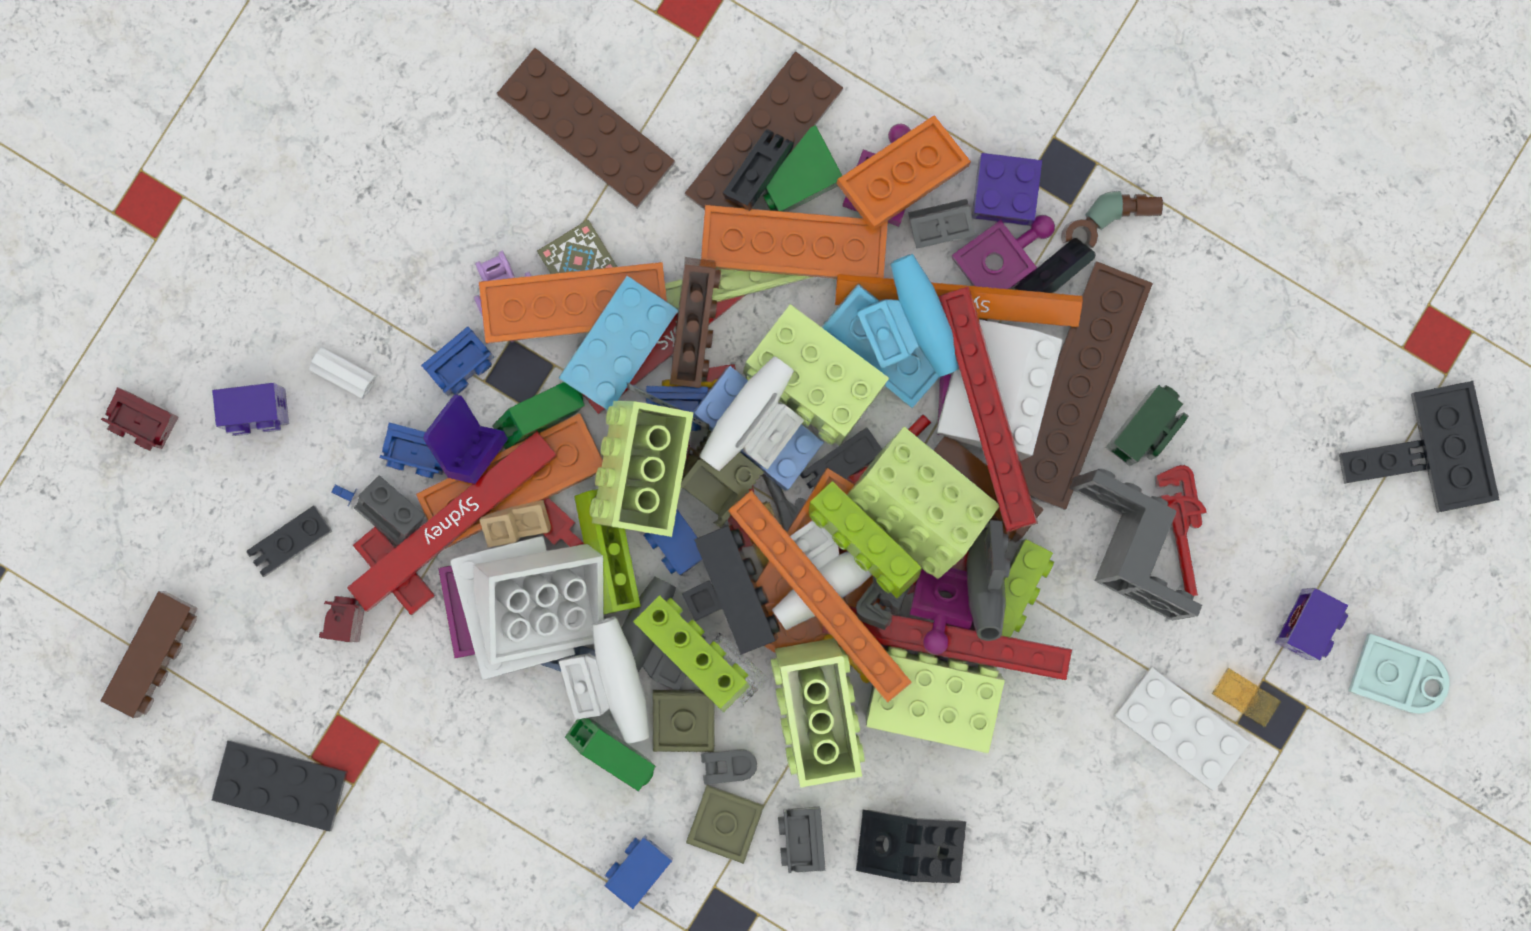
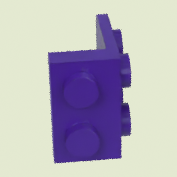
M456 394L452 396L423 436L426 445L448 478L476 484L508 440L504 431L480 426L464 398Z

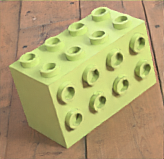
M791 304L745 362L743 374L749 381L774 356L787 364L794 372L779 401L804 420L802 423L804 426L808 427L811 424L819 430L818 436L830 445H833L835 442L839 446L889 380V377Z
M613 401V406L608 408L606 415V424L609 425L608 434L601 443V455H604L602 468H598L595 477V485L598 486L597 496L593 498L590 505V516L593 517L592 523L672 537L694 412L636 401Z
M903 427L878 453L847 494L905 552L918 562L924 571L935 576L937 579L964 557L999 508V504L906 427Z
M834 638L776 648V658L771 659V666L776 685H781V688L775 690L781 715H786L785 718H780L785 743L786 745H791V747L785 748L791 775L797 774L800 788L862 777L860 763L865 762L862 743H860L859 736L855 734L860 732V727L854 706H851V703L855 702V696L849 676H846V673L850 672L848 655L842 647H839Z
M892 646L884 648L912 683L889 702L872 685L865 718L866 727L989 753L1005 682L1002 674L996 670L997 667L979 664L978 668L968 666L967 661L948 658V661L939 660L933 654L918 652V655L907 653L906 649Z

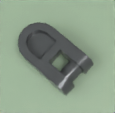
M739 749L701 754V762L705 763L706 775H703L704 785L744 781L750 779L757 770L756 757L747 750ZM726 761L727 773H718L717 762Z

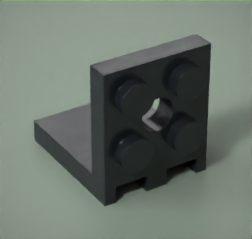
M863 809L856 871L907 882L960 883L966 821L914 818ZM885 838H887L889 842V847L886 852L883 847ZM938 846H940V851L937 856V848Z

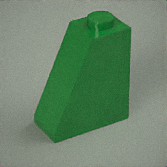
M816 125L808 130L765 188L767 194L763 195V199L770 211L790 212L838 187L836 183L842 174Z
M562 382L508 408L492 426L494 429L504 431L508 440L503 445L506 450L528 439L536 431L541 433L575 415L585 406L583 395L567 383Z
M590 717L577 719L565 736L568 742L581 755L638 792L642 786L649 783L653 776V770L656 766L646 756Z

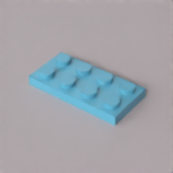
M626 275L560 374L559 379L608 410L610 406H613V401L619 400L627 388L626 382H631L678 312V309Z
M857 284L821 327L889 377L885 386L913 408L939 377L919 346L910 357L881 369L857 314L858 310L879 302V300L860 284Z

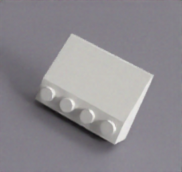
M979 319L1020 461L1033 456L1063 340L1035 330ZM958 369L952 372L936 433L982 448L961 372Z
M543 536L450 560L482 680L575 655L574 648L496 664L488 663L474 595L473 565L545 552L547 548Z
M588 544L473 565L474 595L489 664L594 644L592 624L604 619L603 555Z

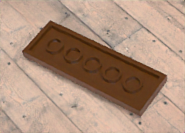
M536 48L531 51L497 92L499 98L637 209L675 164L673 158Z
M795 51L685 192V196L704 210L705 205L743 208L726 199L723 191L764 131L769 129L774 132V136L779 134L784 137V141L789 139L794 142L791 153L808 130L819 122L843 91V87Z

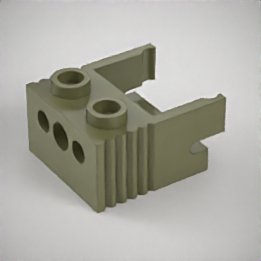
M708 431L707 436L703 437V441H700V445L696 446V450H693V454L689 455L685 461L681 488H684L717 514L718 519L713 523L721 528L731 516L728 510L741 500L745 494L749 493V489H752V485L756 483V480H759V475H762L764 471L740 452L720 471L713 468L699 457L711 434V431Z

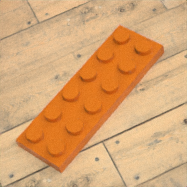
M705 205L701 259L714 260L716 262V269L837 279L838 274L884 278L888 221L872 230L863 218L751 209L749 211L745 208Z
M663 263L479 282L485 342L488 344L588 333L626 275L667 301Z
M580 413L540 433L557 454V457L488 514L521 504L546 500L596 475L598 468H602L603 458ZM524 441L498 453L482 476ZM447 478L417 493L416 496L427 520H430L458 497L472 483ZM480 520L448 547L483 531Z

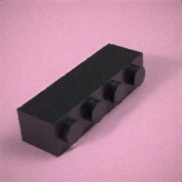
M730 524L694 539L741 655L775 642L778 639L777 633L780 632V627L775 615L769 616L765 604L769 603L763 586L758 587L753 575H756L757 571L751 557L746 558L742 546H745V541L740 529L734 530L733 525Z

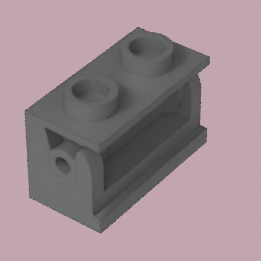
M967 199L908 212L916 249L976 235Z
M380 475L358 495L359 499L354 507L357 512L396 546L419 529L425 517L418 508Z
M820 806L784 809V816L778 817L779 835H786V847L780 848L782 866H788V874L791 871H826Z

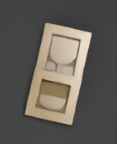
M543 500L503 509L479 519L488 547L516 543L520 537L549 533L551 529Z

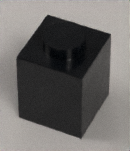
M710 580L682 593L695 621L722 609Z

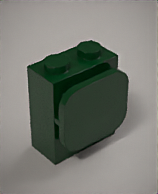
M1158 385L1151 389L1105 448L1128 466L1139 462L1149 447L1150 450L1146 457L1149 460L1157 458L1189 417L1185 412L1176 417V413L1183 405L1178 400L1180 395L1167 385L1164 387Z

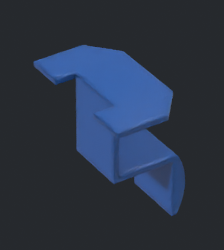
M335 484L331 493L351 502L356 490L352 493Z

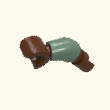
M1121 191L1104 193L1097 198L1085 214L1086 220L1071 221L1065 225L1061 233V240L1063 243L1071 241L1073 231L1080 227L1087 233L1085 244L1089 248H1093L1098 239L1097 229L1102 230L1114 220H1120L1121 217H1129L1130 213H1134V216H1161L1163 199L1162 197H1147L1146 194H1135L1134 198H1131L1129 194H1122Z

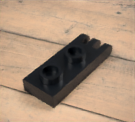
M766 129L723 191L724 197L750 211L792 150L794 142L789 139L784 141L783 136L779 134L774 136L773 131Z
M1073 238L1014 288L1015 290L1054 293L1093 261L1096 253L1078 238Z
M866 427L801 472L800 476L802 479L809 477L811 473L816 476L806 484L809 489L817 484L826 468L847 479L873 461L882 448Z
M1421 440L1340 453L1339 459L1344 484L1426 470V464L1413 466L1412 461L1424 458V453L1411 454L1410 448L1421 447Z
M312 506L248 549L246 553L251 557L261 551L263 555L255 559L253 563L256 567L266 561L269 563L268 566L260 571L262 577H265L331 533L332 530L317 507Z

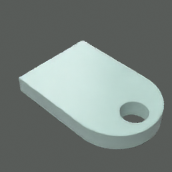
M1367 634L1348 691L1406 712L1422 714L1435 710L1443 703L1447 697L1450 684L1445 666L1436 657L1385 638ZM1429 679H1434L1439 684V692L1433 697L1428 696L1424 690L1425 683Z

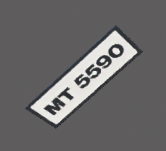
M626 382L627 388L663 407L678 409ZM693 416L692 422L709 430L708 423Z

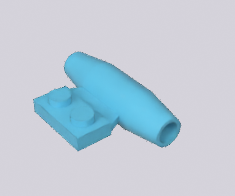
M913 254L891 262L890 266L899 300L883 299L857 311L881 369L910 357L919 346L938 377L958 370L959 365L955 355L952 329L933 284Z

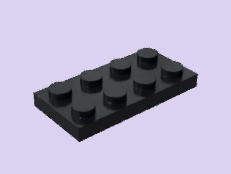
M1474 381L1411 393L1436 512L1439 513L1500 500Z
M228 740L211 800L330 832L334 825L348 771Z

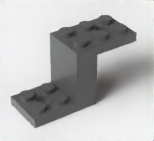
M1105 469L1094 470L1074 477L1069 487L1070 489L1121 515L1094 581L1172 621L1197 617L1202 604L1194 601L1193 595L1182 590L1174 591L1167 587L1168 583L1166 581L1151 576L1177 511L1168 507L1166 500L1143 494L1139 486L1128 482L1122 483L1115 479V474Z

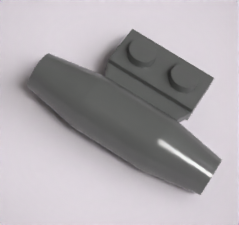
M990 520L988 528L984 527L969 548L966 562L969 608L977 636L985 641L996 640L1002 635L1006 608L1004 577L1008 578L1010 573V559H1005V553L1008 548V535L1003 534L1002 521Z
M654 576L639 597L641 607L630 610L621 629L632 650L638 672L643 667L650 678L673 690H680L686 675L633 622L659 595L665 601L670 597L672 599L674 597L676 587Z

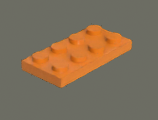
M934 115L838 178L836 184L869 227L875 230L969 167L971 161Z

